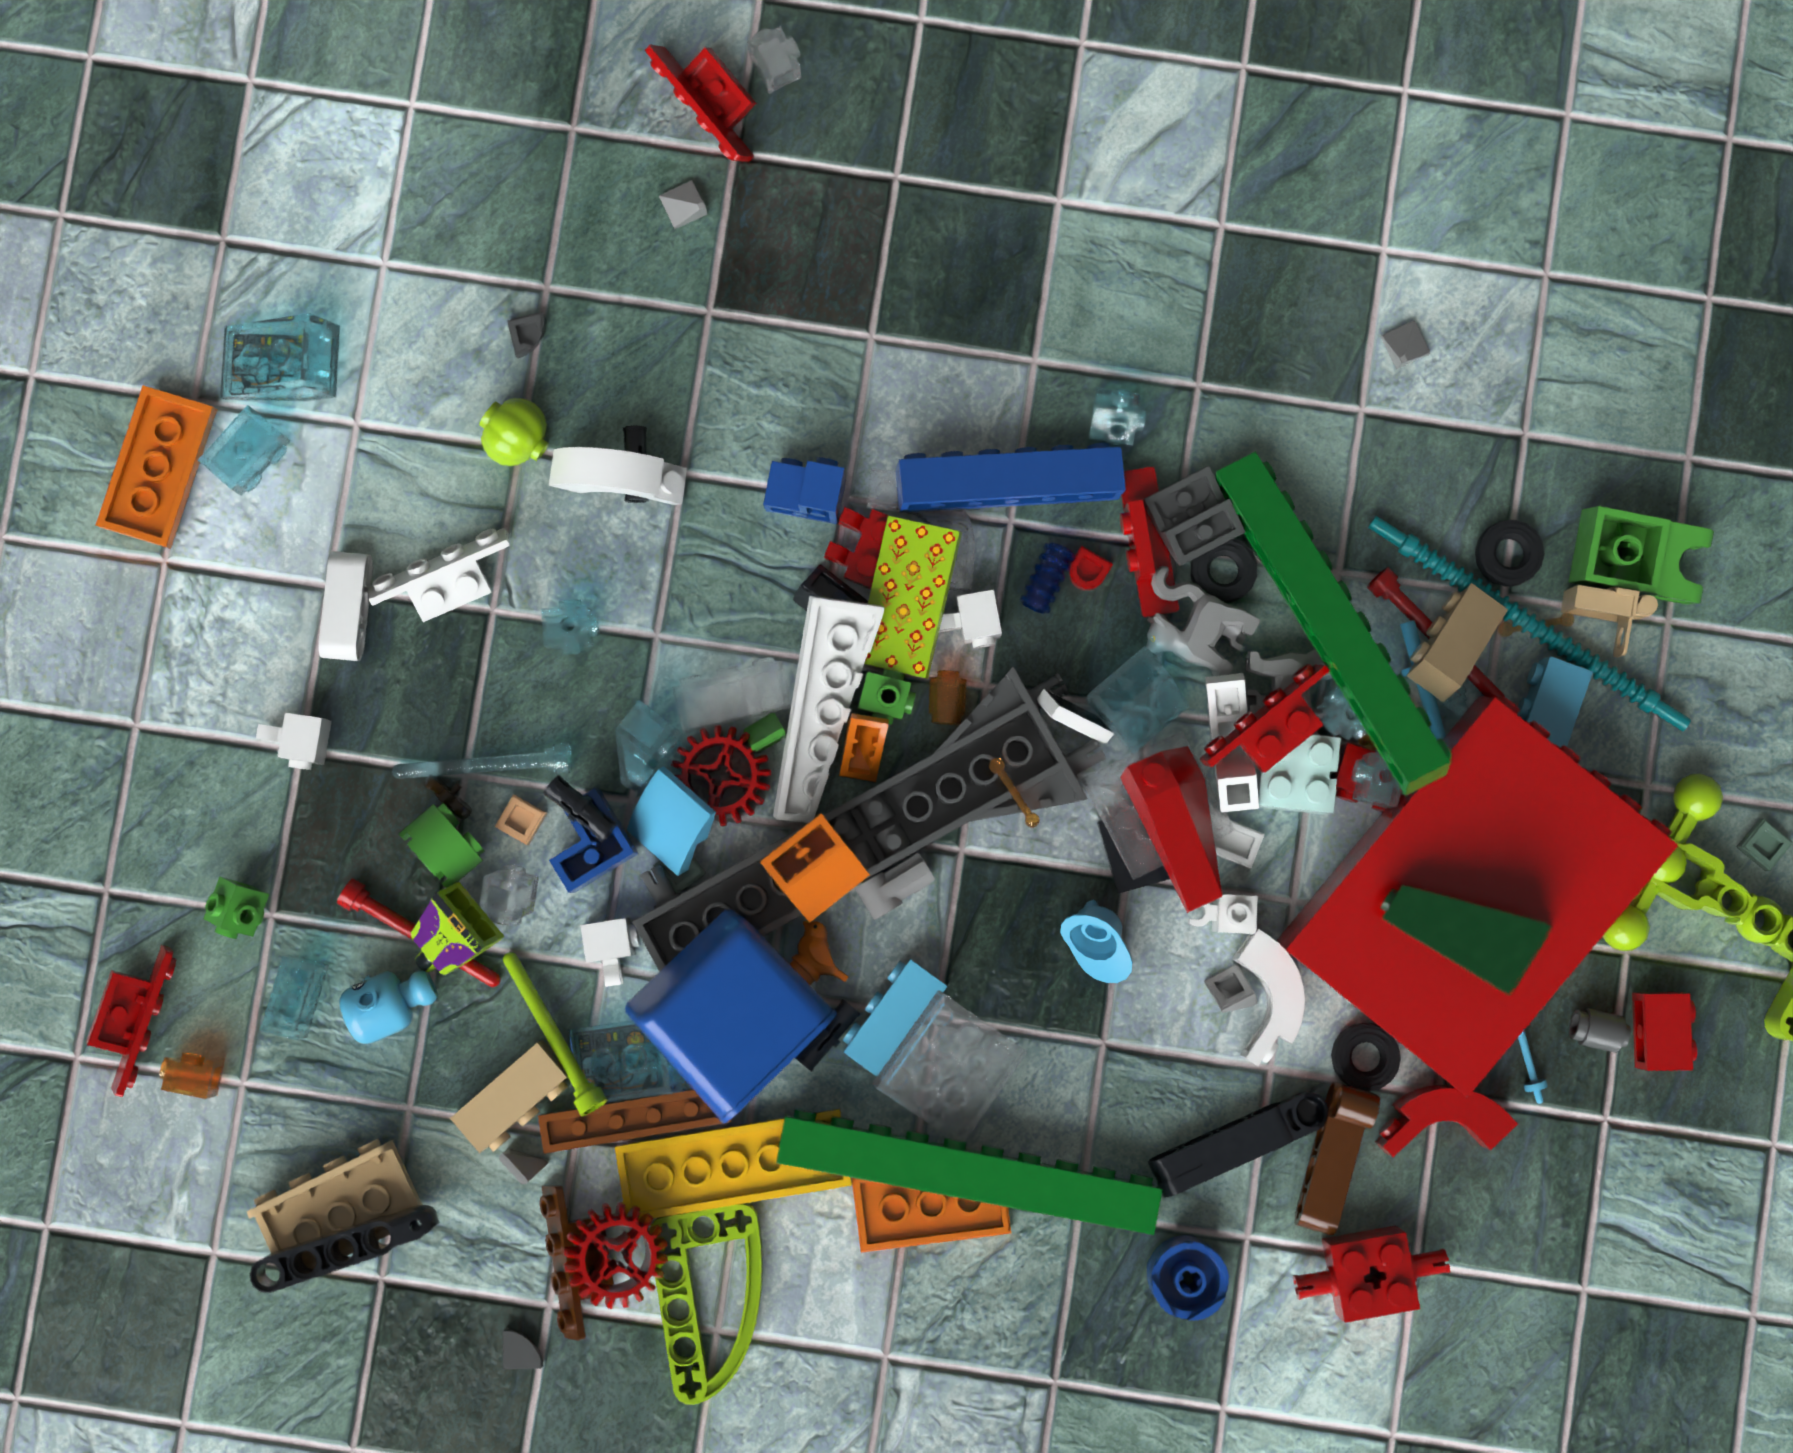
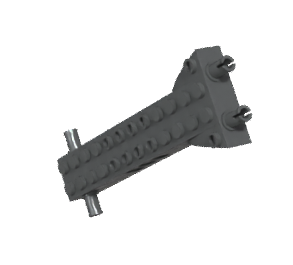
M1012 667L933 755L823 815L870 874L866 879L968 822L1088 799L1077 780V774L1100 761L1106 760L1103 751L1101 750L1087 757L1088 753L1100 747L1097 741L1092 739L1085 745L1065 755V753L1061 752L1040 715L1042 707L1038 703L1037 698L1043 689L1050 691L1051 688L1063 681L1058 673L1035 687L1028 689L1023 685L1016 670ZM1065 684L1050 691L1060 697L1069 694ZM802 828L683 894H680V892L676 894L661 864L651 868L658 883H656L650 871L640 875L656 905L654 910L632 922L659 972L727 909L734 910L749 921L763 937L803 915L760 863L761 860Z

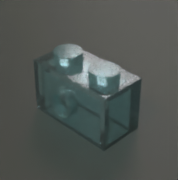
M247 405L198 461L231 490L242 496L246 491L250 492L258 486L262 480L261 474L270 464H276L283 458L287 452L286 446L291 440L256 410Z

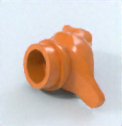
M803 921L804 935L800 938L797 945L798 954L791 957L790 965L809 985L813 982L817 983L820 975L834 976L846 982L849 977L839 970L833 961L827 941L828 933L826 927L819 921H812L810 923Z

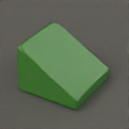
M775 713L768 714L743 730V733L747 732L750 734L747 741L752 750L758 754L786 738L787 734Z

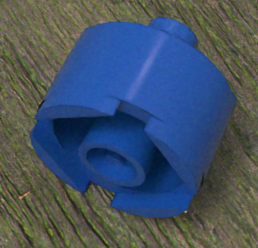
M1193 1235L1169 1238L1154 1250L1147 1262L1149 1288L1159 1305L1168 1314L1181 1319L1197 1321L1211 1316L1222 1306L1229 1284L1228 1270L1222 1258L1205 1241ZM1187 1270L1192 1274L1191 1277L1193 1279V1282L1188 1285L1182 1281V1273Z

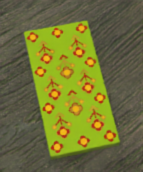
M888 515L868 604L883 606L884 614L871 652H868L864 664L928 679L960 545L961 531Z

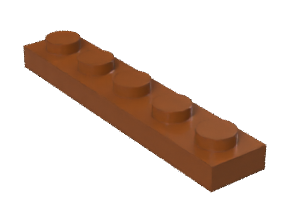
M693 1089L605 1103L599 1109L585 1116H581L577 1108L538 1115L544 1154L723 1124Z

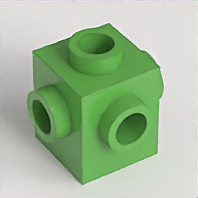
M883 669L882 675L867 671L858 710L872 713L871 717L889 719V725H893L894 719L902 720L904 713L911 715L916 693L909 691L911 683L904 681L905 674ZM884 691L892 692L895 696L894 702L890 704L883 702L881 694Z
M220 876L214 892L206 902V913L203 919L216 926L214 932L225 937L237 939L239 933L253 937L256 928L264 918V907L269 894L253 885Z

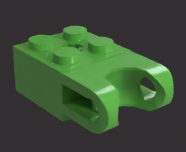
M1603 506L1582 509L1568 582L1600 589L1618 587L1640 591L1639 596L1651 595L1657 600L1685 605L1699 604L1702 599L1703 587L1684 578L1680 572L1679 560L1687 549L1696 550L1703 547H1711L1714 531L1708 528L1673 522L1669 519ZM1617 549L1621 550V557L1618 556Z

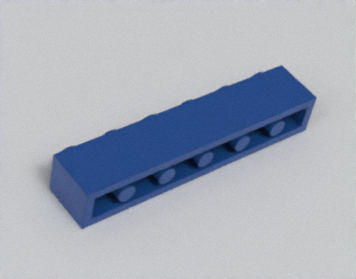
M1095 443L1089 445L1087 449H1073L1072 445H1058L1052 447L1051 451H1037L1035 447H1022L1016 449L1015 453L1001 454L998 449H985L979 451L978 455L963 456L961 451H949L942 453L941 457L926 458L924 453L908 454L904 456V459H899L895 469L899 513L1119 500L1126 490L1121 447H1110L1108 443Z

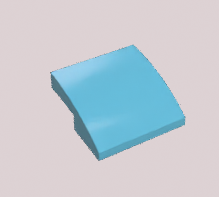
M663 766L657 770L641 795L629 821L627 831L672 872L679 876L689 870L697 844L708 838L716 812Z

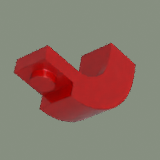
M1432 1085L1411 1091L1392 1104L1401 1117L1398 1120L1394 1117L1386 1122L1378 1133L1381 1136L1375 1143L1384 1153L1394 1157L1427 1126L1441 1121H1453L1460 1124L1480 1146L1492 1150L1518 1123L1499 1104L1482 1094L1473 1091L1467 1098L1452 1085Z

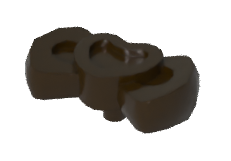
M431 774L425 779L423 785L432 790L436 797L452 809L460 819L464 820L470 816L472 812L471 807L457 795L462 788L460 784L456 783L450 789L435 775Z

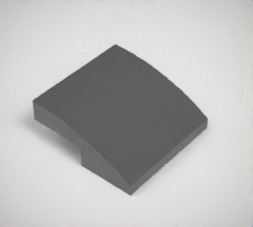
M1209 466L1143 498L1144 508L1179 566L1245 533L1231 500L1224 498Z

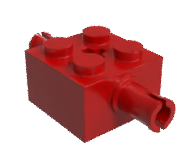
M1394 1225L1322 1238L1327 1265L1326 1271L1293 1275V1282L1297 1284V1287L1294 1288L1298 1300L1331 1293L1336 1315L1344 1323L1419 1310L1420 1303L1416 1288L1417 1278L1450 1273V1264H1445V1261H1449L1444 1248L1412 1255L1409 1251L1406 1232ZM1370 1267H1374L1377 1273L1373 1274V1279L1368 1281L1364 1275L1370 1274Z

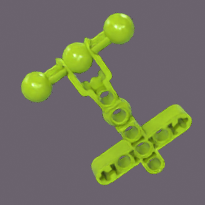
M1701 773L1690 774L1684 777L1674 789L1673 801L1677 811L1668 826L1673 832L1669 838L1679 846L1603 935V939L1612 948L1620 951H1632L1640 947L1648 939L1650 925L1646 913L1657 895L1681 910L1702 909L1716 917H1726L1725 922L1735 925L1737 931L1746 940L1770 946L1777 954L1793 962V947L1789 946L1787 939L1788 934L1793 930V916L1784 915L1782 908L1774 900L1749 893L1742 885L1732 880L1724 873L1725 866L1722 860L1691 843H1686L1698 821H1705L1713 817L1721 809L1723 794L1720 785L1712 777ZM1686 859L1701 868L1700 877L1702 879L1695 885V894L1689 896L1669 886L1684 874L1687 864ZM1726 891L1732 897L1731 906L1727 910L1722 905V896ZM1759 910L1764 915V924L1760 929L1756 926L1754 919ZM1793 966L1764 1019L1765 1028L1772 1037L1787 1041H1793Z

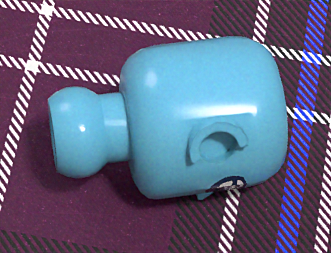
M385 971L374 977L368 975L362 982L347 988L341 994L339 1005L344 1022L353 1038L362 1044H370L407 1028L413 1018L412 1008L417 1005L428 1006L434 1003L438 998V993L430 974L426 971H416L411 974L408 980L402 983L394 973Z

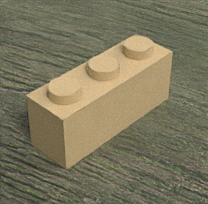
M1472 583L1461 594L1454 591L1442 606V609L1446 611L1443 617L1438 616L1426 632L1430 639L1427 643L1423 641L1410 657L1414 664L1406 676L1442 702H1445L1463 685L1508 611L1507 608Z
M544 1040L539 1041L450 1119L479 1153L488 1147L494 1152L511 1138L507 1131L513 1125L519 1122L523 1127L540 1112L536 1105L544 1098L548 1097L550 1101H553L569 1087L565 1082L568 1076L555 1053Z

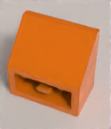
M822 813L760 861L809 923L870 876Z

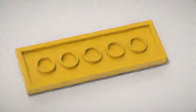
M840 1108L815 1112L817 1113V1120L831 1122L832 1116L841 1117ZM784 1118L615 1146L622 1198L626 1205V1215L630 1208L636 1205L641 1209L639 1218L646 1213L651 1214L653 1218L852 1186V1179L847 1176L776 1163Z

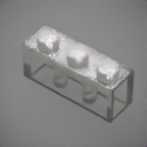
M766 657L753 661V668L739 671L738 666H729L716 670L717 676L702 680L701 674L679 679L680 685L672 687L682 731L690 733L702 728L707 729L715 727V725H723L791 708L792 697L783 662H775L774 657Z

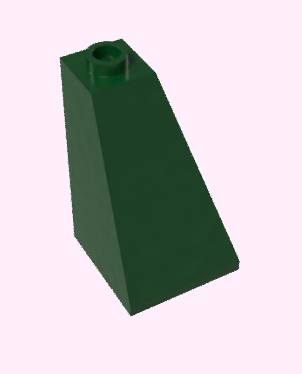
M1402 885L1399 891L1392 889L1381 906V909L1386 911L1382 917L1383 920L1509 996L1515 991L1552 931L1550 925L1541 921Z

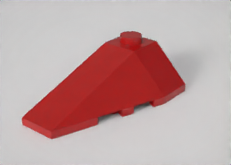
M1189 746L1160 751L1128 765L1120 778L1186 912L1189 913L1222 897V889L1205 778Z

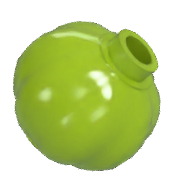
M510 398L502 405L495 401L480 420L479 426L484 428L481 436L483 449L489 458L500 465L517 466L531 458L537 462L549 446V443L544 440L547 427L545 415L530 400Z

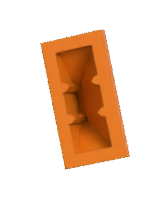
M851 713L847 722L839 776L876 782L889 719Z

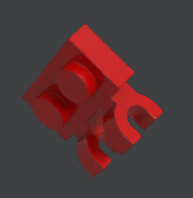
M844 507L838 525L860 533L861 537L854 552L830 541L824 554V559L846 567L844 579L871 590L888 515L872 509L869 518H866Z

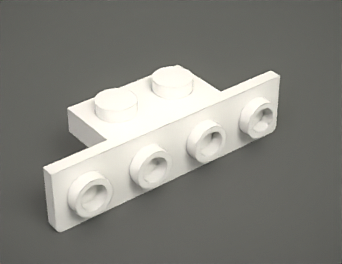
M502 528L497 531L496 529L485 530L468 544L463 546L459 543L445 548L440 556L429 561L426 558L419 559L411 563L406 571L394 576L392 573H388L378 577L369 587V601L373 606L407 591L422 621L425 622L492 593L491 587L477 560L510 546L506 529Z

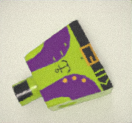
M460 882L437 892L432 897L411 932L413 941L421 949L415 957L417 966L426 972H432L436 968L443 975L468 963L505 937Z

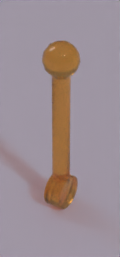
M1563 613L1561 617L1546 619L1545 625L1548 627L1550 625L1562 624L1564 627H1570L1574 624L1575 618L1571 613ZM1503 622L1498 626V633L1502 637H1508L1513 632L1521 631L1522 627L1519 625L1512 627L1511 623Z
M1000 758L993 759L989 764L990 770L999 775L1025 815L1026 825L1030 828L1037 827L1040 823V818L1036 813L1031 812L1004 770V761Z

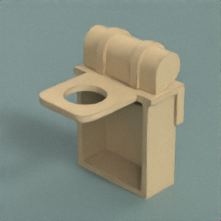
M1577 585L1564 591L1561 613L1617 622L1613 656L1619 658L1627 653L1632 620H1640L1651 616L1658 608V601L1651 595L1639 596L1640 591L1618 587L1600 589ZM1624 631V639L1622 645H1620L1622 633Z

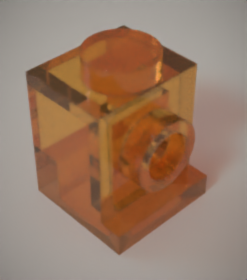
M183 1052L182 1056L178 1058L165 1057L159 1073L160 1079L163 1080L161 1090L202 1099L215 1097L218 1094L225 1058L216 1057L204 1062L206 1056Z

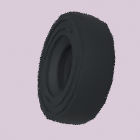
M1517 520L1499 521L1488 527L1479 537L1475 549L1476 564L1482 575L1492 583L1505 587L1521 585L1532 579L1541 568L1545 555L1543 541L1537 531L1527 523ZM1511 539L1520 544L1523 549V558L1519 565L1507 567L1499 562L1496 557V549L1502 540Z
M1233 538L1191 561L1190 576L1192 582L1198 584L1206 593L1215 596L1224 603H1231L1241 599L1252 589L1257 578V561L1253 551L1244 542ZM1227 556L1235 561L1238 567V574L1233 582L1221 584L1212 578L1210 565L1215 558Z
M1369 1023L1351 1025L1342 1031L1335 1040L1331 1053L1333 1069L1339 1079L1349 1086L1366 1091L1379 1090L1389 1084L1398 1073L1401 1061L1399 1046L1395 1039L1380 1026ZM1365 1042L1375 1045L1380 1054L1379 1064L1375 1069L1368 1072L1358 1070L1352 1062L1353 1050L1357 1045Z

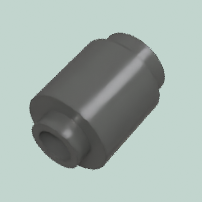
M1585 1008L1584 1011L1575 1010L1569 1026L1570 1038L1577 1040L1579 1045L1617 1053L1621 1047H1626L1631 1035V1028L1629 1025H1626L1624 1016L1591 1008Z

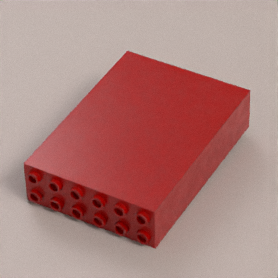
M1494 695L1492 697L1479 696L1443 739L1452 756L1447 775L1406 796L1401 791L1276 940L1286 951L1467 1098L1679 846L1669 838L1673 832L1654 818L1649 820L1639 814L1642 807L1625 794L1620 796L1608 789L1612 783L1594 769L1590 772L1582 768L1578 764L1581 758L1565 745L1559 747L1548 740L1551 734L1544 727L1533 720L1529 723L1517 715L1520 712L1519 707L1504 696H1501L1499 699ZM1402 885L1541 921L1550 925L1552 931L1515 991L1509 996L1383 920L1382 917L1386 911L1382 910L1381 906L1392 889L1399 891Z

